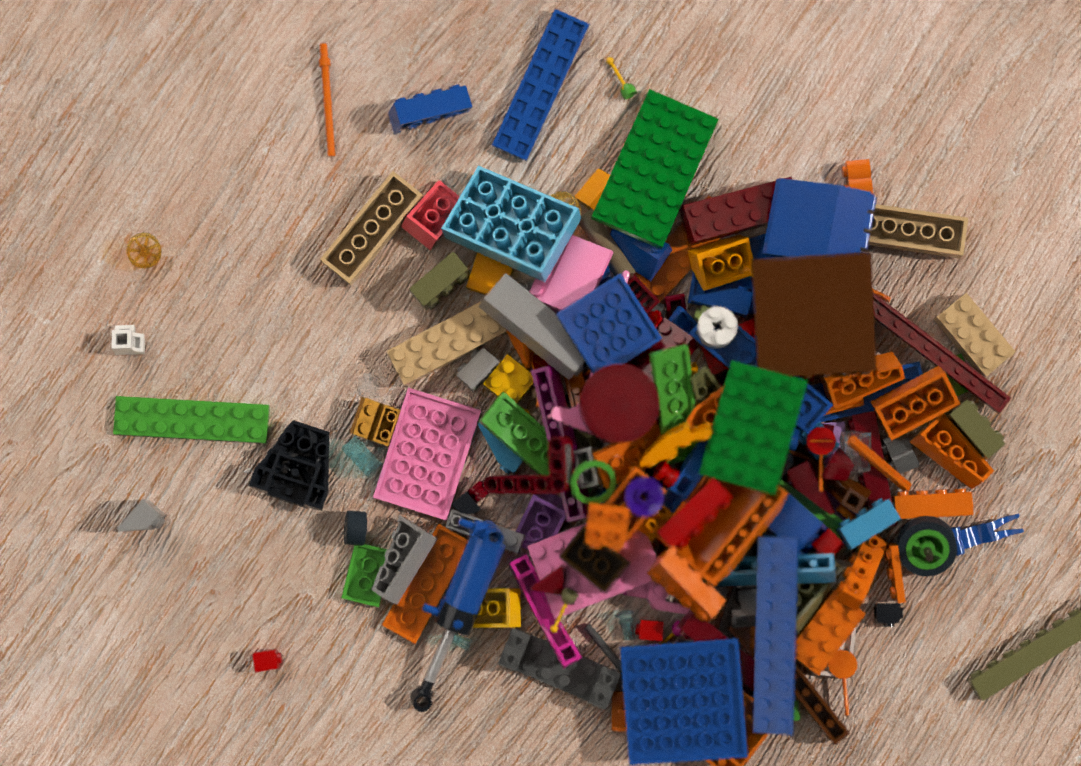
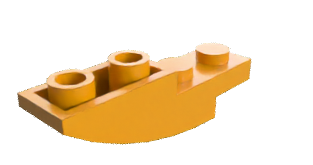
M687 421L668 430L652 442L640 457V467H652L661 460L669 461L675 458V455H678V446L686 447L692 441L708 439L712 435L710 422L691 428Z

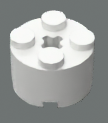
M715 306L707 309L700 316L697 324V334L700 341L712 349L729 345L737 331L735 316L723 307ZM719 324L721 330L714 331V326Z

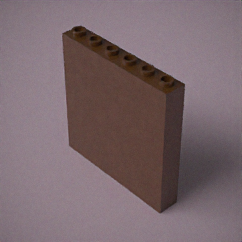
M870 252L751 259L756 367L792 377L801 376V378H812V375L820 374V377H831L833 373H840V376L852 375L851 372L867 375L871 374V371H876L872 255Z

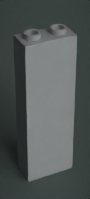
M505 273L483 299L479 308L567 379L570 380L573 375L578 376L584 369L582 366L584 359L555 315L556 313Z

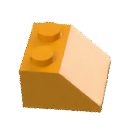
M598 168L574 198L588 210H595L610 175Z

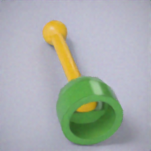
M608 57L606 59L607 64L611 65L623 85L621 87L622 97L624 100L633 97L637 90L632 84L625 83L613 63L614 59Z

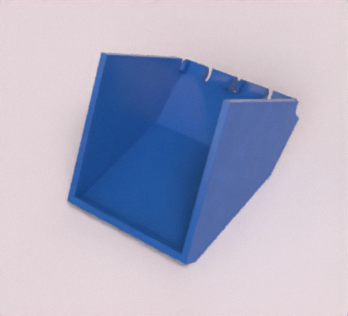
M778 178L776 179L762 254L777 258L863 252L860 251V248L867 249L870 233L864 232V229L871 230L874 214L867 213V211H875L877 197H874L875 194L869 191L841 185Z

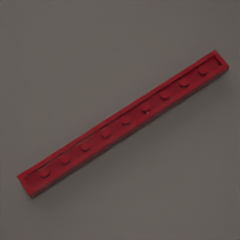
M873 293L874 319L936 367L940 366L949 377L996 413H1001L1010 401V396Z

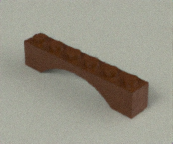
M799 447L795 451L789 450L793 455L792 466L809 458L819 477V459L816 461L811 454ZM823 462V472H824V470H825V468H826V466H827V464H825L824 462ZM849 477L847 481L823 478V487L840 504L856 514L864 507L872 491Z

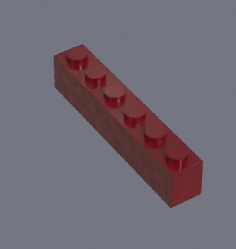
M875 411L849 416L850 420L847 421L849 431H852L854 436L884 460ZM856 452L855 466L856 469L860 470L861 477H858V482L872 491L864 507H867V510L873 507L872 503L880 498L883 501L889 499L892 503L888 478Z
M691 610L688 611L677 625L681 629L679 633L687 640L690 637L694 641L728 639L711 623L699 620ZM739 648L742 686L745 689L749 686L753 690L751 694L754 696L755 661Z

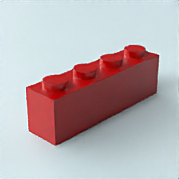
M713 478L657 533L670 547L674 546L677 551L683 550L689 544V539L699 535L703 530L702 527L707 522L711 523L715 520L717 513L721 509L724 510L731 504L733 496L717 479Z

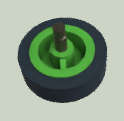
M920 516L907 522L898 534L897 545L900 561L907 570L916 575H938L946 571L956 558L957 543L954 533L946 522L937 517Z

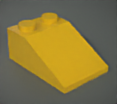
M520 588L488 589L473 628L521 627Z

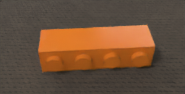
M966 488L954 489L955 493H947V489L935 490V494H928V490L916 491V495H909V492L906 491L897 492V496H892V504L901 519L917 518L920 516L949 517L974 515L972 492H966Z

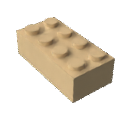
M967 293L959 297L933 319L971 366L983 377L988 376L1016 353Z

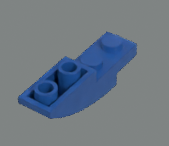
M707 440L698 441L679 466L680 475L677 481L670 488H665L667 492L664 494L662 505L672 513L683 499H687L703 476L699 474L707 447Z

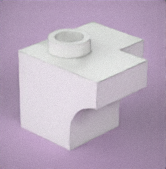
M116 325L115 330H112V350L116 355L145 354V335L136 333L135 325Z

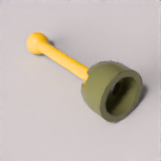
M564 588L561 596L564 604L554 625L550 627L551 632L556 633L558 631L557 626L567 605L573 604L577 600L579 594L576 591Z

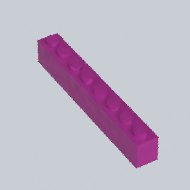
M552 366L531 370L548 442L552 437L566 435L572 439L573 451L578 450L573 428L570 425H564L562 422H556L555 419L547 418V415L551 414L555 406L568 408L559 371ZM578 478L577 482L580 493L589 497L588 489H581ZM572 491L560 493L567 522L587 518L589 504L579 501L572 495Z

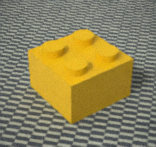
M507 354L483 385L497 397L500 393L505 392L518 404L534 385L532 373Z

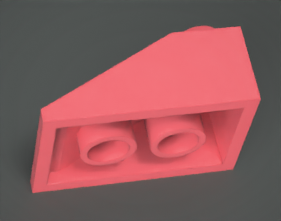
M438 180L406 216L401 227L431 250L444 235L441 228L460 196Z

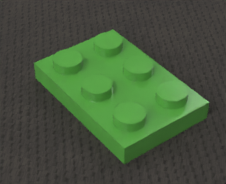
M367 544L363 546L354 545L342 599L380 607L382 597L372 591V587L380 566H383L385 562L384 555L387 549Z

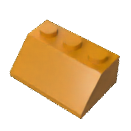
M738 234L688 251L692 271L704 291L752 276L751 259H753L751 246L749 238Z

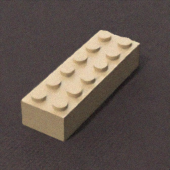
M392 171L320 258L321 262L352 286L401 227L406 216L420 202L423 195Z
M878 204L875 206V211H867V213L874 214L871 230L864 229V232L870 233L868 243L870 246L952 258H961L964 255L968 225L967 217Z
M479 302L386 352L406 387L506 335V329L479 308L481 304Z

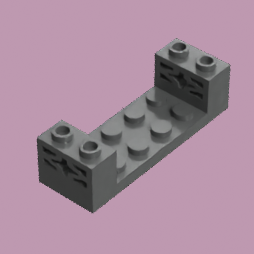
M513 627L498 662V665L528 675L588 701V703L604 710L607 709L621 675L619 671L581 656L582 658L579 661L562 669L548 641Z

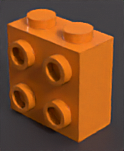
M589 503L584 541L586 544H589L588 547L600 549V546L603 545L608 546V550L620 551V548H625L630 508Z

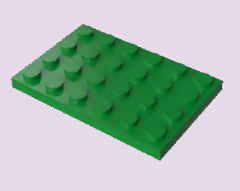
M731 360L712 426V435L709 437L699 474L776 496L808 381Z

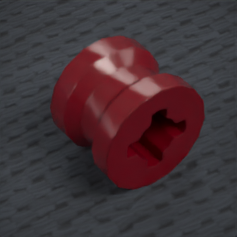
M482 480L467 491L469 495L474 497L476 504L489 494L484 489V482Z

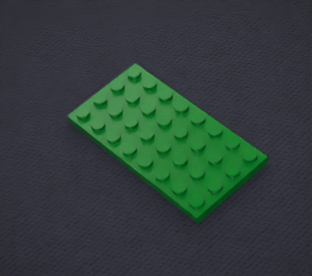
M649 89L591 219L662 250L719 119Z

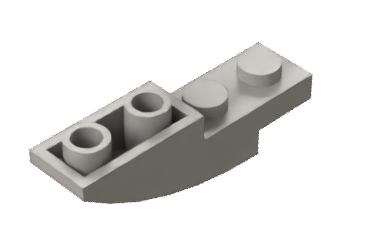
M452 509L446 528L470 536V529L458 525L459 519L463 518L474 522L476 519L482 522L484 520ZM496 525L503 534L502 543L505 545V549L520 553L526 535Z

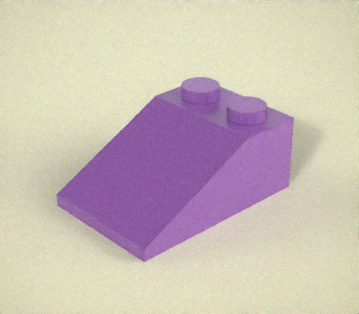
M533 494L516 532L526 535L522 545L523 548L528 550L527 546L558 534L566 517L561 497L555 494Z

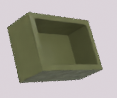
M453 251L411 286L409 290L425 310L428 308L432 310L440 303L439 299L441 297H448L454 291V286L458 283L462 285L469 279L468 275L470 273L465 264Z
M961 401V405L951 409L945 415L985 460L989 459L1005 445L1004 437L998 430L994 431L990 426L991 422L986 416L979 414L977 411L979 408L973 401Z

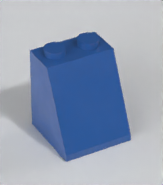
M788 494L780 513L768 526L778 537L799 538L798 555H807L814 548L812 544L829 529L791 494Z

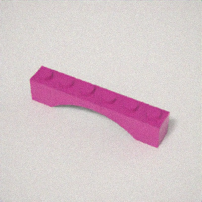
M526 554L510 562L509 568L562 669L579 661L582 657L561 621L557 626L558 631L556 633L550 630L556 619L553 616L545 593L531 589L540 580L528 555Z

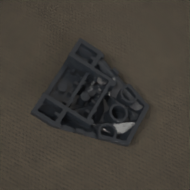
M292 420L280 435L272 449L268 450L264 459L256 465L248 486L265 493L267 496L303 508L322 511L329 493L330 433Z

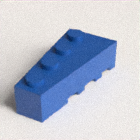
M458 84L449 87V90L445 91L436 89L428 95L420 93L407 100L406 98H399L393 103L388 116L393 132L397 134L401 133L400 129L408 127L411 130L417 128L424 121L431 124L440 120L441 116L447 119L467 113L471 110L472 103L466 85L460 87Z

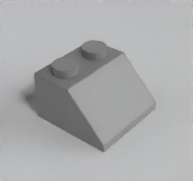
M485 348L481 350L476 349L470 356L472 359L467 364L464 362L457 369L459 372L457 377L473 392L490 376L500 363Z
M142 499L117 527V530L128 532L159 529L165 522L164 517L166 514L150 500Z

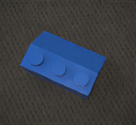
M612 229L610 233L636 273L650 282L672 252L670 245L666 242L661 250L615 229Z

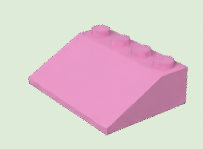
M572 235L546 282L535 278L529 292L557 314L598 287L614 252Z

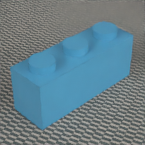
M880 498L872 503L873 507L869 510H866V508L860 510L856 514V518L852 520L847 518L839 523L840 527L836 531L848 550L853 549L901 519L889 499L883 501Z

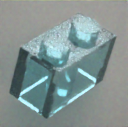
M354 436L341 448L367 477H371L383 465L357 436Z

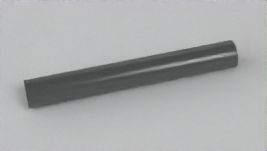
M588 624L584 628L619 672L622 673L620 659L591 624Z

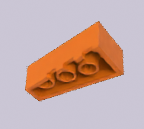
M944 413L934 418L909 441L970 489L983 483L994 472L992 467Z
M671 546L657 557L646 573L653 582L664 587L669 595L675 596L682 606L693 611L699 620L707 623L716 616L726 600L709 583H704L702 575L698 571L691 570L687 566L689 562L684 557L680 559L675 554L677 549Z

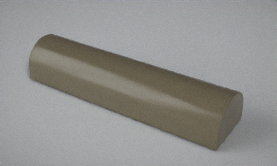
M591 209L583 214L579 225L589 240L614 252L608 264L613 275L622 274L625 270L629 271L630 274L635 273L636 271L605 226L591 219L594 210Z

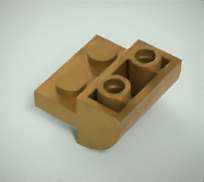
M361 397L349 433L389 446L401 410Z

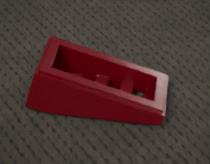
M631 273L627 284L630 285L633 281L636 282L631 287L632 292L639 286L641 287L635 294L637 299L644 292L647 293L639 303L646 314H648L660 300L635 274ZM651 297L653 300L644 307L643 304Z

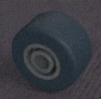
M347 511L344 523V544L363 546L367 533V513L363 511Z

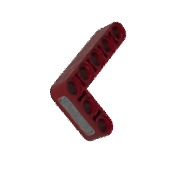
M563 435L552 437L549 440V474L489 476L484 481V489L491 494H558L571 491L569 481L574 472L572 439L569 436Z

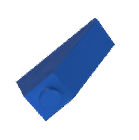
M739 286L738 289L733 288L692 296L690 302L709 308L713 305L723 307L732 314L746 318L753 294L749 292L750 289Z

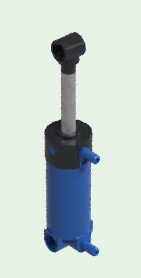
M463 518L459 519V526L470 529V537L454 576L438 608L424 604L422 607L424 612L435 615L434 622L445 629L421 686L418 685L410 695L414 708L419 712H426L432 706L431 698L434 693L432 688L455 633L464 636L470 635L482 601L504 552L503 534L491 520L482 522L476 519L474 522ZM426 697L422 703L417 702L418 698Z

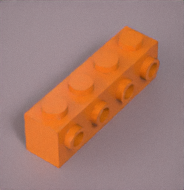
M874 535L856 546V552L853 551L849 558V562H851L850 567L847 566L843 572L844 581H841L836 589L839 592L836 597L837 601L857 611L865 600L888 542Z

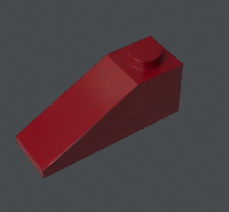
M808 458L792 466L788 470V474H786L789 484H793L795 489L828 514H834L835 508L824 487L822 492L819 491V477L810 459Z

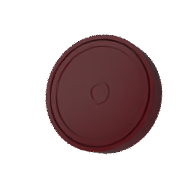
M612 364L599 369L585 382L579 397V411L586 428L597 438L614 444L628 443L646 434L653 426L659 411V396L654 383L643 371L627 364Z

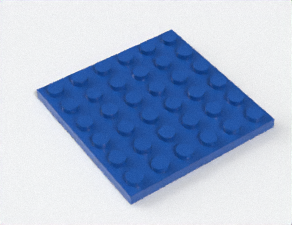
M738 638L620 647L629 765L748 757Z

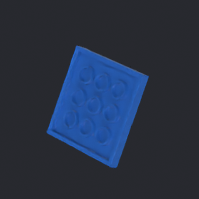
M621 273L555 314L593 374L605 366L626 363L662 339Z

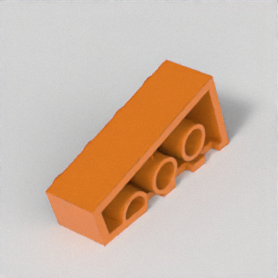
M893 352L876 355V371H871V374L861 375L859 372H851L852 375L840 376V373H833L831 377H821L825 395L829 402L833 404L835 410L905 379L902 365Z

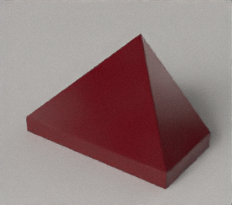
M561 565L534 584L531 589L533 591L562 596L567 568L565 565Z

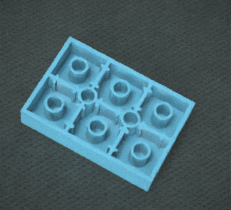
M478 165L441 229L446 239L546 282L582 218L579 208Z

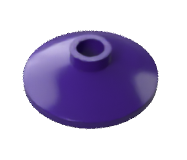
M639 477L627 486L625 502L632 513L646 517L655 514L662 507L664 493L661 485L656 480L650 477ZM641 493H644L646 496L644 501L640 499Z

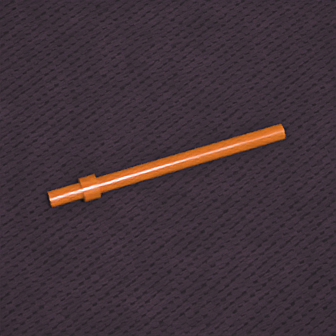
M322 43L320 44L321 58L319 59V67L322 70L328 157H335L329 76L331 63L330 58H328L327 44Z

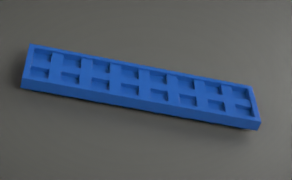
M557 9L554 10L492 143L493 147L527 162L590 24Z

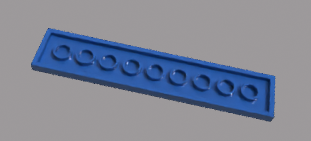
M758 536L753 732L793 735L799 538Z

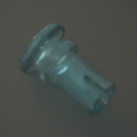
M624 610L615 614V617L620 618L618 623L621 624L624 641L630 640L629 634L632 640L636 638L632 623L634 619L631 617V614L634 613L633 610Z
M455 633L451 645L453 644L467 651L472 639Z

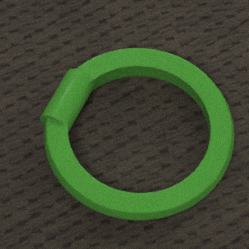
M591 460L578 466L569 482L572 495L585 504H599L613 494L617 480L614 470L607 463ZM590 467H600L606 470L610 476L608 490L603 495L595 498L582 495L577 482L580 474Z

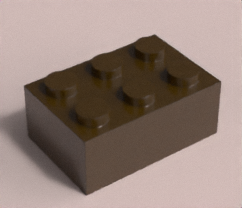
M583 526L559 557L604 594H607L631 563L616 551L608 550V546L601 545L600 549L588 547L589 544L584 542L586 527Z

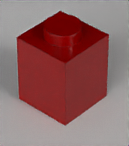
M827 529L812 544L816 548L814 550L815 554L835 555L845 546L830 529Z
M640 619L639 623H636L635 635H638V639L662 641L664 622Z
M278 649L252 653L255 673L281 668L280 664H283L281 652L278 653Z

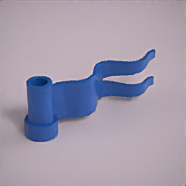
M1019 514L1006 516L962 530L960 526L952 527L951 529L957 543L956 556L964 554V549L1023 533V528L994 532L1001 525L1019 518Z

